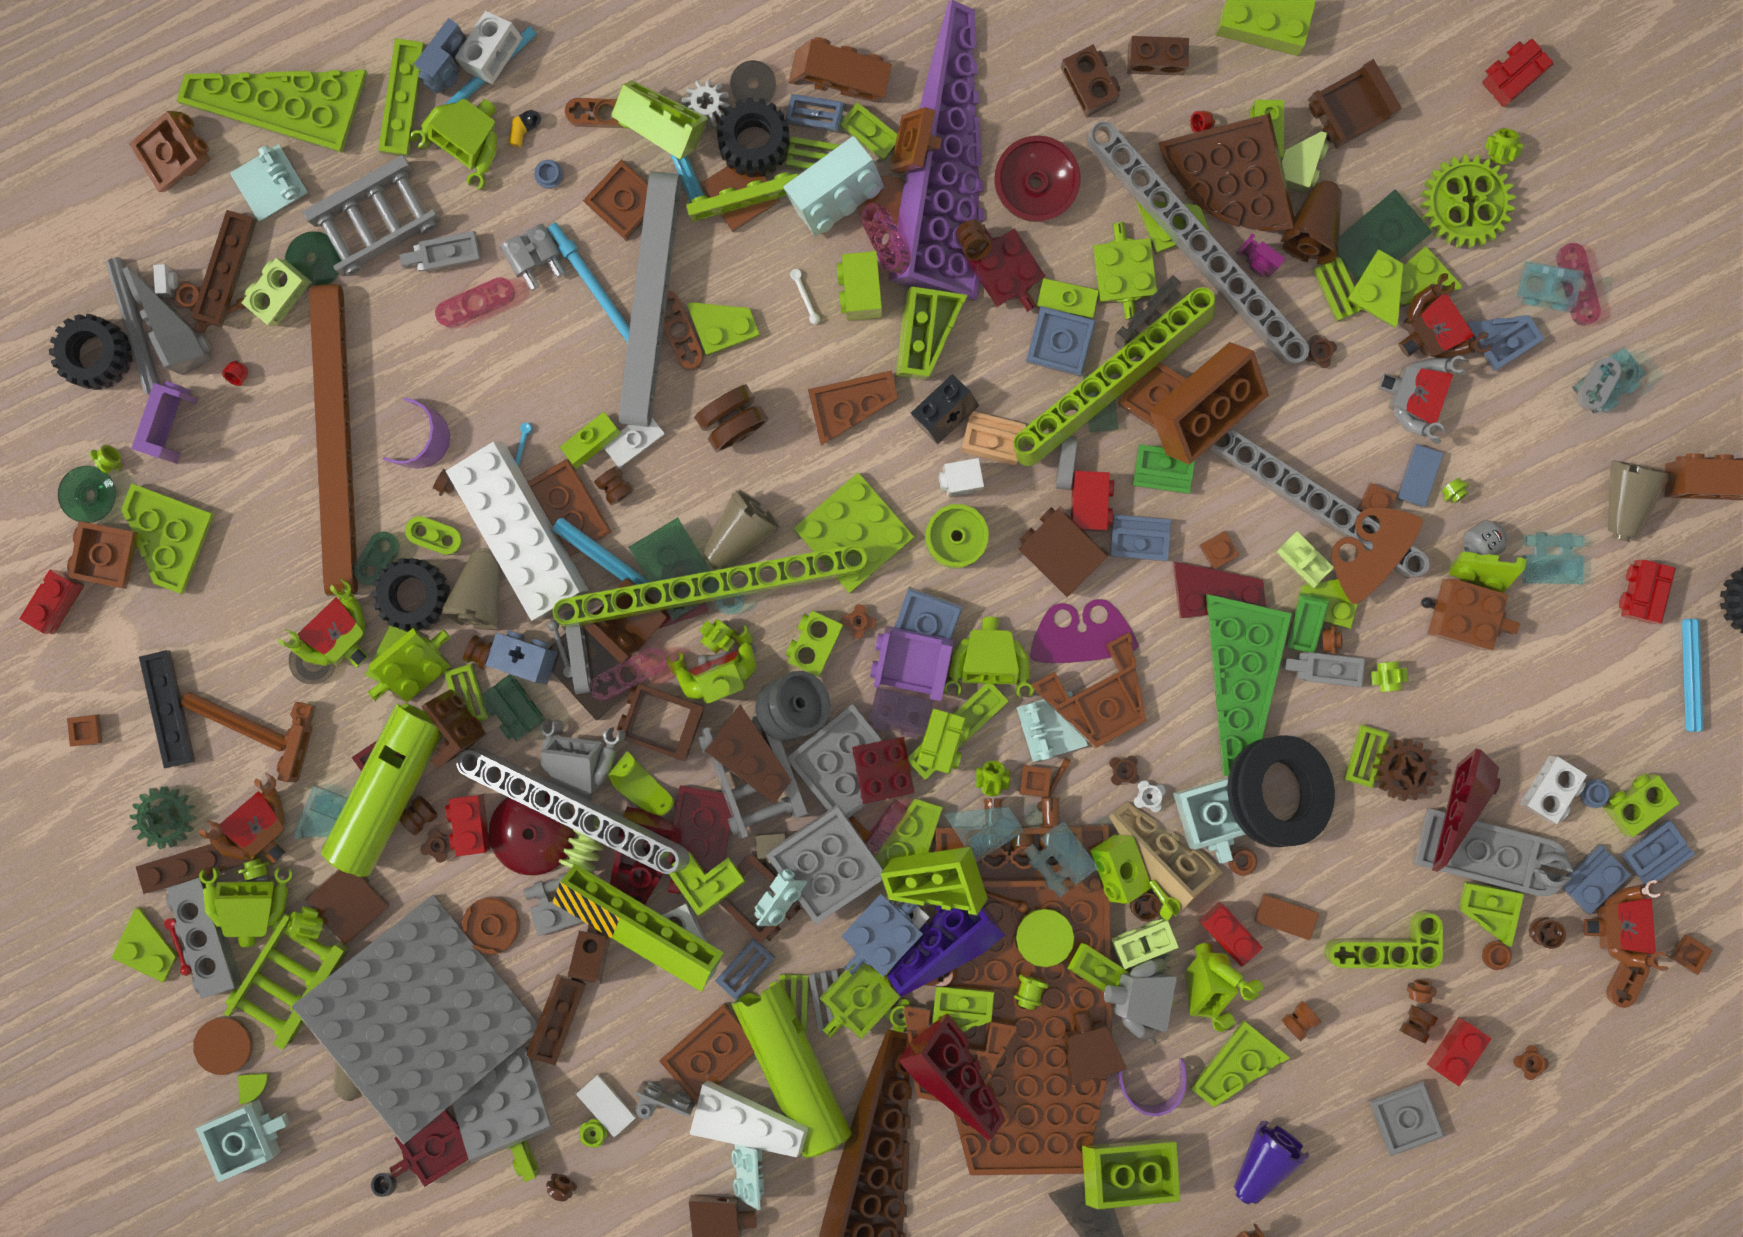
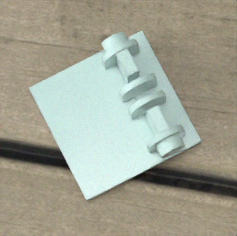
M279 144L271 149L268 145L261 147L258 150L259 156L230 173L259 222L308 193Z
M1072 691L1066 692L1069 698L1073 696ZM1044 699L1016 707L1032 762L1046 760L1053 756L1088 746L1086 740Z
M734 1144L735 1150L732 1151V1163L736 1168L737 1177L733 1184L735 1195L744 1203L757 1210H761L760 1200H762V1194L765 1192L764 1179L760 1178L763 1177V1172L758 1171V1169L763 1168V1164L758 1162L762 1161V1150Z

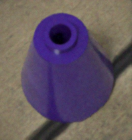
M1261 1121L1256 1127L1234 1184V1188L1237 1191L1236 1196L1246 1204H1258L1301 1167L1309 1157L1308 1152L1305 1154L1301 1152L1303 1145L1293 1135L1279 1126H1276L1274 1130L1267 1127L1268 1121Z

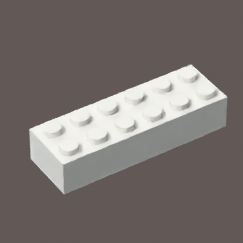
M492 442L446 470L531 621L543 619L553 613V607L557 601L563 598L583 595L589 591L560 538L553 531V526L504 442Z

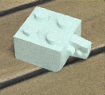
M1228 777L1173 793L1189 848L1196 850L1207 846L1208 851H1215L1218 863L1221 864L1233 860L1229 845L1234 844L1233 838L1245 835L1235 821L1229 806L1227 793Z
M258 1099L206 1121L197 1127L196 1131L218 1182H221L263 1164L281 1153L276 1138H278L276 1131L287 1127L291 1123L286 1113L271 1119L268 1113L265 1114Z

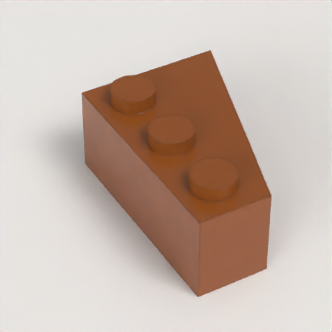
M820 37L809 40L795 51L788 83L797 85L798 80L815 83L814 89L823 91L825 86L841 91V95L875 103L885 98L892 64L884 62L883 57L874 54H868L867 56L858 54L857 49L850 46H841L839 48L830 45L831 42Z

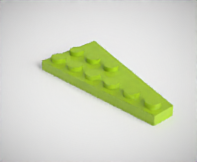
M363 69L346 72L329 70V72L282 71L265 72V74H250L249 72L224 75L220 73L185 74L176 101L191 108L343 153L368 72Z

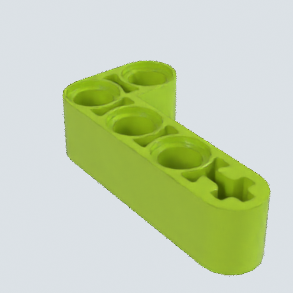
M1418 911L1410 920V939H1333L1326 944L1324 954L1330 963L1339 968H1435L1440 965L1443 958V924L1441 919L1435 914L1428 911ZM1425 918H1430L1432 921L1431 929L1427 932H1422L1421 922ZM1372 946L1375 954L1372 959L1365 961L1363 959V951L1367 947ZM1401 946L1403 956L1401 959L1394 961L1392 959V951L1396 947ZM1430 947L1432 949V956L1427 961H1422V950ZM1340 948L1346 952H1353V956L1340 955V959L1334 956V954L1339 952Z

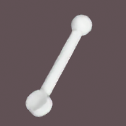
M793 269L790 272V277L799 288L810 314L809 321L812 324H818L820 316L815 313L801 281V272L798 269Z

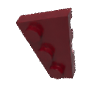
M1173 562L1179 618L1208 615L1206 594L1266 607L1263 579Z

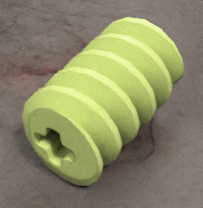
M595 816L593 823L598 829L600 827V820ZM573 829L579 837L568 839L574 848L564 849V852L569 856V860L560 859L559 862L569 868L577 864L588 872H594L596 867L590 861H599L600 859L599 854L594 850L602 851L605 846Z

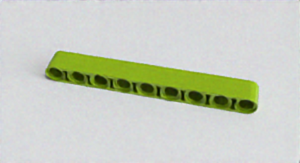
M1204 287L1193 290L1020 431L1013 441L1018 462L1024 466L1037 464L1152 370L1159 362L1163 361L1208 324L1215 316V297L1213 292ZM1202 303L1208 305L1203 308L1197 307V305ZM1178 321L1186 322L1184 325H1175ZM1156 339H1163V340H1165V341L1162 342V343H1154V342H1153V341L1156 340ZM1137 356L1143 358V359L1140 360V361H1132V360H1131L1132 358L1137 357ZM1114 374L1121 375V377L1118 379L1109 378ZM1091 392H1098V393H1100V394H1099L1098 396H1096V397H1088V396H1087V395L1090 394ZM1069 410H1077V411H1078V412H1077L1076 414H1074V415H1066V414H1065V413H1066L1067 411H1069ZM1047 428H1055V429H1056V430H1055L1054 432H1052V433H1044V432H1043V431H1044L1045 429H1047ZM1030 445L1034 447L1030 451H1022V448Z

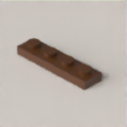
M226 210L191 317L194 320L222 328L257 222L254 217Z
M212 844L136 866V871L143 894L199 878L202 869H205L206 875L213 873V867H217L219 871L242 865L250 860L247 858L239 860L223 856Z

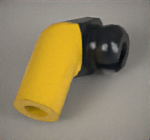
M528 110L513 119L508 145L522 147L524 134L541 123L539 112Z

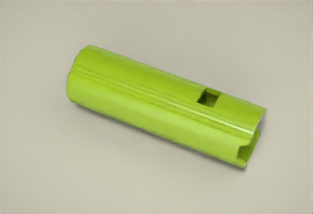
M396 703L320 851L326 861L335 868L358 877H368L372 874L443 735L424 710L404 703L402 706ZM397 752L406 756L405 759L396 756Z
M781 980L771 982L770 987L762 991L759 996L749 992L732 1002L731 1005L754 1050V1054L783 1116L809 1127L801 1153L802 1157L820 1156L846 1142L850 1138L852 1131L807 1035L797 1018V1014Z

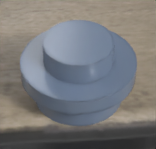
M543 160L536 166L534 177L541 187L551 189L561 183L563 170L556 161Z
M1598 779L1586 781L1585 787L1580 794L1583 803L1592 808L1604 806L1610 797V790L1607 784Z

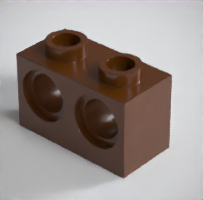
M1131 36L1128 44L1127 74L1184 76L1189 62V38Z
M1094 44L1063 59L1060 67L1086 117L1116 103L1119 97L1118 92L1121 91L1115 76L1110 77L1106 69L1108 64L1101 50L1097 51ZM1088 62L1092 65L1093 70L1087 73L1083 72L1078 64ZM1094 87H1101L1105 90L1106 96L1097 98L1092 94L1091 90Z

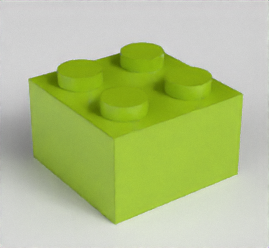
M876 251L842 254V262L837 263L838 285H844L845 291L839 292L841 314L847 313L848 321L882 318Z

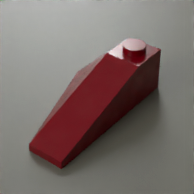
M1474 749L1456 766L1432 871L1438 872L1449 863L1492 795H1495L1499 789L1501 781L1500 778H1497L1499 767L1480 749Z
M626 807L622 817L675 843L677 842L679 829L663 817L651 814L643 809ZM620 828L618 836L621 841H624L625 832ZM645 840L643 849L648 854L650 852V844ZM615 851L610 885L646 905L663 873L621 852ZM671 852L668 855L669 863L674 857V854Z
M945 1014L915 1037L898 1061L920 1086L988 1141L993 1140L1005 1117L991 1088L985 1086L978 1072L981 1070L978 1060L973 1061L967 1046L970 1043L966 1035L949 1014Z

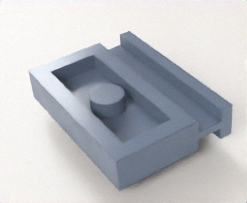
M1113 515L1110 557L1167 562L1171 519Z
M1665 820L1620 853L1645 887L1649 881L1661 880L1695 855L1670 820Z
M1598 844L1573 868V872H1569L1566 875L1571 880L1562 888L1586 914L1591 915L1631 874L1605 850L1603 845Z

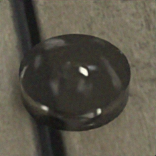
M756 60L743 62L735 68L731 75L730 86L736 101L741 99L742 103H746L747 98L753 97L754 102H758L759 98H762L768 104L774 97L776 92L775 76L771 68L765 63ZM755 80L759 84L756 88H750L748 83Z
M291 651L289 655L291 673L297 680L305 684L323 683L335 672L336 666L332 663L327 666L316 664L314 667H311L309 663L305 662L294 652Z

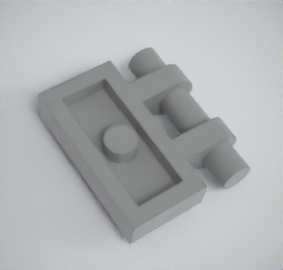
M566 873L559 875L558 879L545 883L539 881L534 883V886L524 889L527 900L537 897L540 905L530 908L538 936L583 922L553 904V901L549 899L548 893L557 891L559 882Z

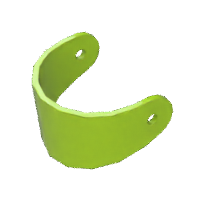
M626 751L608 774L612 785L633 804L651 814L662 816L669 812L674 804L671 795Z

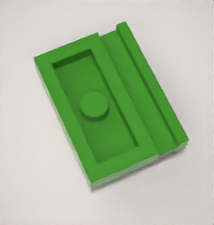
M1139 444L1132 486L1190 494L1195 461L1189 465L1166 455L1162 447Z

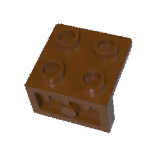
M625 578L617 588L636 584L630 578ZM646 594L645 600H646L648 603H650V604H656V603ZM623 595L617 600V606L620 609H628L633 603V599L628 595ZM604 604L591 614H600L604 609ZM661 610L582 626L622 664L639 652L668 618V615Z
M452 689L433 698L422 706V709L447 739L436 748L439 753L431 759L437 769L458 757L461 752L468 750L487 734L482 728L481 722L469 712L464 705L463 699Z

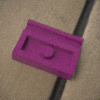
M1252 233L1236 254L1239 256L1243 253L1248 257L1246 262L1250 264L1249 268L1260 277L1265 275L1269 278L1286 258L1265 242L1257 243L1253 240L1255 235Z

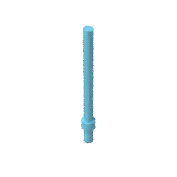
M557 222L551 224L547 229L558 243V250L565 259H569L628 343L630 326L577 251L579 249L574 241L567 238Z

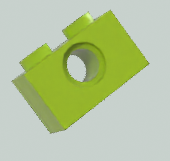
M1114 834L1090 850L1109 902L1129 904L1152 888L1149 885L1150 880L1133 836Z

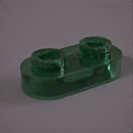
M382 531L371 537L354 566V575L360 583L373 585L374 580H379L380 578L378 574L380 570L387 569V564L394 561L400 549L399 541L395 535ZM388 541L390 548L384 552L381 549V545L383 542ZM369 566L375 568V573L372 576H368L366 573Z

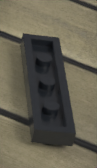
M170 650L139 656L163 768L195 762L184 709L180 704L181 696Z

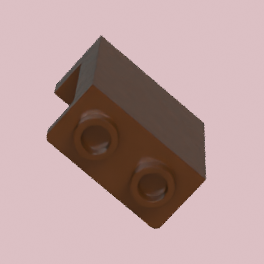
M1374 59L1365 63L1356 72L1321 91L1317 90L1308 99L1312 115L1316 119H1320L1324 127L1322 130L1327 133L1326 140L1329 143L1333 142L1335 148L1344 145L1396 116L1402 109Z
M1061 506L1056 511L1051 507L1040 518L1043 524L1036 531L1031 527L1019 539L1023 544L1018 550L1068 597L1110 553L1103 546L1099 547L1064 512Z

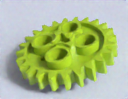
M1464 154L1459 163L1458 159L1454 156L1449 160V165L1446 162H1442L1439 165L1440 171L1434 169L1430 173L1434 180L1428 179L1424 182V185L1430 190H1424L1420 194V196L1427 199V201L1420 205V208L1428 209V212L1422 219L1432 220V223L1427 228L1428 230L1435 227L1438 229L1435 238H1439L1443 234L1446 235V245L1454 239L1456 240V248H1460L1464 241H1466L1468 249L1474 247L1476 240L1477 244L1481 247L1486 244V238L1489 241L1496 239L1495 232L1499 234L1504 232L1505 228L1502 224H1508L1512 220L1506 213H1511L1515 210V207L1509 205L1508 202L1514 200L1516 196L1507 194V191L1513 187V184H1504L1503 181L1507 178V173L1500 176L1497 174L1500 165L1495 166L1493 169L1489 168V158L1481 164L1479 155L1473 157L1471 162H1469L1467 154ZM1464 177H1467V178H1468V184H1467V185H1466V182H1465V180H1464ZM1475 181L1483 182L1486 186V192L1478 191ZM1447 183L1456 185L1458 189L1456 195L1449 193ZM1465 197L1467 201H1472L1471 206H1469L1468 202H1463ZM1478 209H1483L1488 213V221H1483L1478 217ZM1449 211H1455L1459 214V223L1451 221ZM1468 217L1470 223L1472 224L1471 227L1467 225Z

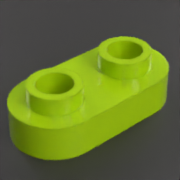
M423 516L413 517L408 521L405 528L406 537L410 542L444 555L457 553L463 544L462 535L457 529ZM420 526H424L426 534L420 537L417 530ZM447 536L453 538L451 546L444 544V539Z

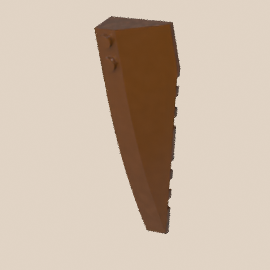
M887 1029L850 1127L852 1134L845 1142L819 1237H906V1234L903 1232V1218L907 1217L904 1193L908 1190L910 1143L907 1142V1129L910 1128L911 1116L908 1115V1100L912 1099V1088L909 1087V1073L898 1061L909 1045L908 1034L905 1032Z

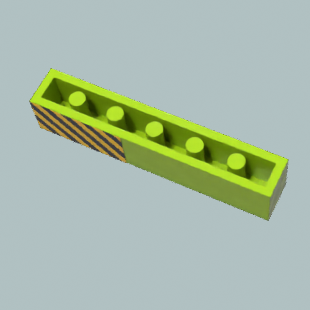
M574 864L559 882L553 904L700 992L703 991L715 974L724 952L577 864Z

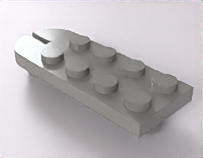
M1427 808L1413 864L1432 869L1445 812ZM1475 821L1449 863L1440 871L1536 896H1549L1558 892L1571 878L1541 870L1542 865L1573 872V868L1565 849L1553 840Z

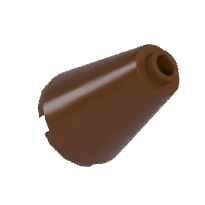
M1332 181L1317 183L1295 215L1294 228L1285 230L1281 238V242L1284 243L1282 248L1290 256L1307 263L1309 258L1318 259L1317 264L1331 263L1336 259L1342 204V191L1336 183Z

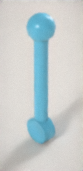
M523 423L520 426L522 435L515 457L518 467L527 435L533 430L529 423Z

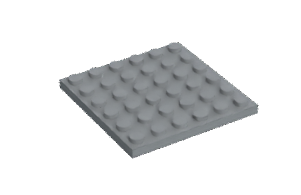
M434 895L426 899L292 1005L293 1010L402 1144L410 1140L530 1039L538 1025L482 954L471 946L473 943Z

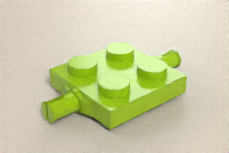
M1116 222L1113 223L1115 240L1110 243L1093 245L1092 247L1099 290V303H1123L1125 320L1130 319V314L1132 320L1137 318L1134 302L1141 298L1157 296L1150 238L1137 240L1126 238L1125 222H1120L1119 224Z
M412 628L368 665L381 681L368 691L370 697L377 701L379 697L389 690L408 703L451 667L448 660L440 654L438 649L451 639L450 635L442 629L440 633L430 640L421 636Z
M856 963L848 971L845 970L819 998L830 1009L834 1017L822 1029L823 1032L832 1038L844 1026L862 1040L900 998L889 984L887 979L889 971L883 977L874 968L865 963L854 975H851L849 971Z

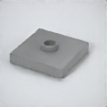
M1423 1080L1368 1100L1390 1156L1445 1136Z

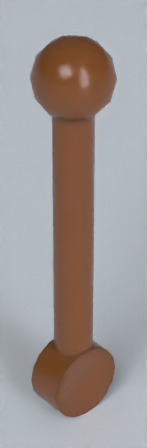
M239 298L236 304L229 307L226 316L239 308L245 309L246 307L242 304L245 298ZM198 321L194 325V330L198 333H204L211 324Z
M1066 757L1050 785L1049 798H1051L1071 761ZM1042 801L1037 804V809L1042 812Z
M986 891L987 898L1015 907L1020 913H1025L1028 910L1026 902L1018 903Z

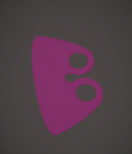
M1096 599L1086 604L1082 617L1087 629L1083 633L1077 630L1079 616L1076 609L1069 604L1059 603L1049 608L1044 615L1034 637L1030 658L1043 663H1073L1111 658L1105 644L1127 632H1130L1132 636L1131 644L1133 651L1138 648V642L1120 612L1104 599ZM1094 606H1102L1107 610L1108 616L1105 622L1101 624L1092 622L1089 614ZM1061 609L1067 610L1072 617L1070 625L1064 628L1058 627L1053 620L1054 614Z

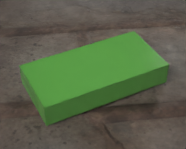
M1300 592L1286 643L1287 648L1311 653L1316 652L1329 605V598Z

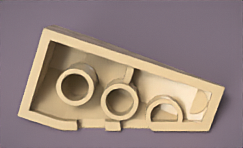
M1126 802L1109 816L1120 835L1134 837L1149 880L1155 879L1168 897L1179 900L1180 910L1177 915L1191 905L1223 874L1200 849H1190L1179 841L1180 836L1174 832L1169 835L1157 827L1156 820L1129 802Z

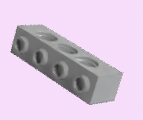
M200 878L166 888L168 893L166 895V902L168 908L174 912L177 921L174 924L176 934L179 938H182L184 943L183 956L186 964L191 966L194 975L192 977L193 988L203 999L240 986L242 981L228 937L223 935L221 927L216 926L205 913L203 889L206 888V884ZM190 903L195 904L198 908V915L196 917L191 916L188 912ZM199 930L203 931L207 936L205 945L197 940ZM207 958L215 962L216 968L214 972L206 968L205 962Z

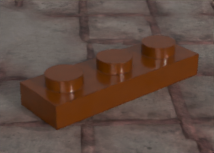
M560 974L556 975L526 1054L530 1059L556 1065L586 983Z

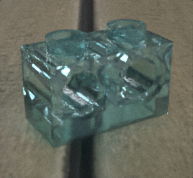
M1525 261L1517 298L1523 299L1522 304L1539 307L1540 302L1552 304L1551 309L1568 312L1569 307L1576 308L1584 271ZM1531 278H1539L1543 281L1544 287L1541 291L1533 293L1527 289V282ZM1561 283H1568L1573 288V293L1567 298H1561L1556 294L1555 289Z
M1625 347L1615 351L1609 357L1615 359L1621 368L1626 371L1625 381L1620 378L1618 379L1606 403L1598 409L1591 410L1593 414L1602 410L1607 413L1620 403L1617 398L1624 392L1628 395L1642 384L1639 380L1647 374ZM1608 365L1600 367L1603 371L1600 379L1601 382L1605 377L1612 375L1608 371L1610 367ZM1586 376L1572 387L1577 394ZM1595 389L1586 393L1590 397L1589 403L1598 401V398L1595 397Z

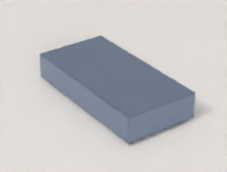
M1415 444L1396 499L1425 508L1443 453Z

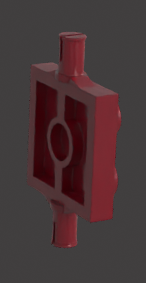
M983 224L986 235L992 243V249L983 259L974 261L967 258V262L997 308L1009 300L1018 298L1026 312H1029L1037 305L1028 291L1034 284L1042 280L1045 274L1015 228L1003 236L992 238L985 224Z
M447 1108L405 1144H402L397 1136L394 1138L402 1150L403 1160L389 1169L391 1173L394 1172L392 1175L395 1178L410 1169L418 1176L423 1186L426 1187L469 1160L458 1122L452 1117Z

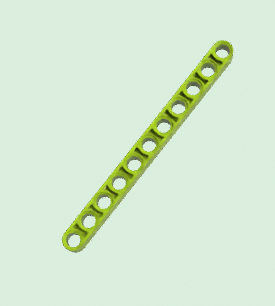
M849 545L568 597L555 603L553 616L561 626L575 627L855 575L864 569L867 562V554L862 547ZM850 553H856L861 558V564L856 567L849 566L845 557ZM822 558H827L832 562L833 569L828 572L820 571L817 567V562ZM798 563L802 565L805 573L801 577L791 576L788 569L792 564ZM764 569H772L776 573V579L773 582L766 583L760 578V573ZM737 574H742L747 577L748 583L745 587L737 588L732 585V578ZM706 580H716L719 583V589L715 593L705 592L703 584ZM679 585H687L691 592L687 598L680 599L674 595L675 588ZM651 590H657L662 594L661 600L656 604H650L645 600L646 594ZM623 595H628L633 599L632 606L628 609H620L617 606V600ZM595 600L601 601L604 604L603 611L598 615L588 612L589 604ZM565 606H571L575 609V614L570 620H563L559 616L560 610Z

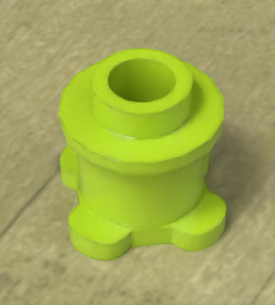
M1020 974L1019 979L1022 982L1019 992L1014 995V998L1019 1000V1006L1035 1010V1006H1042L1040 999L1043 989H1048L1049 984L1046 981Z

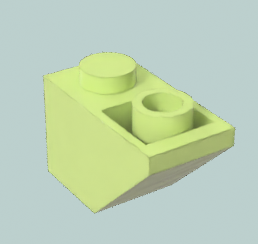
M1321 131L1284 151V158L1281 161L1288 189L1305 193L1310 186L1314 187L1320 173V170L1316 169L1319 159H1324L1328 149V143L1324 142L1327 133Z

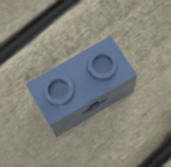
M508 630L507 635L495 634L485 666L532 682L548 685L558 652L548 649L549 643L534 638L532 643L523 641L525 635Z

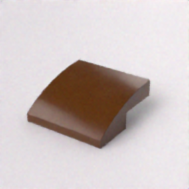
M339 869L306 897V901L311 908L316 909L318 916L323 918V922L345 945L389 907V903L369 884L367 877H358Z

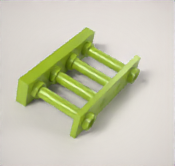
M293 912L281 916L272 925L271 930L274 933L238 990L234 989L225 1002L228 1007L224 1012L229 1017L236 1013L238 1009H241L275 1031L274 1034L277 1035L273 1045L281 1050L291 1045L304 1024L293 1010L292 1005L333 974L351 948L343 942H339L333 947L331 945L327 947L312 938L309 939L308 944L299 943L321 957L320 960L323 963L318 971H310L276 950L284 935L292 939L293 933L287 932V927ZM269 959L305 981V985L308 988L303 996L300 994L298 996L294 995L261 974ZM254 984L290 1006L289 1009L293 1012L288 1020L283 1019L281 1021L246 999Z

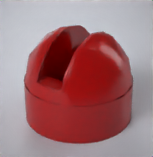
M1205 110L1195 111L1190 119L1193 132L1213 128L1216 123L1213 119V114Z
M232 361L224 368L222 375L229 383L241 386L248 376V368L244 363Z

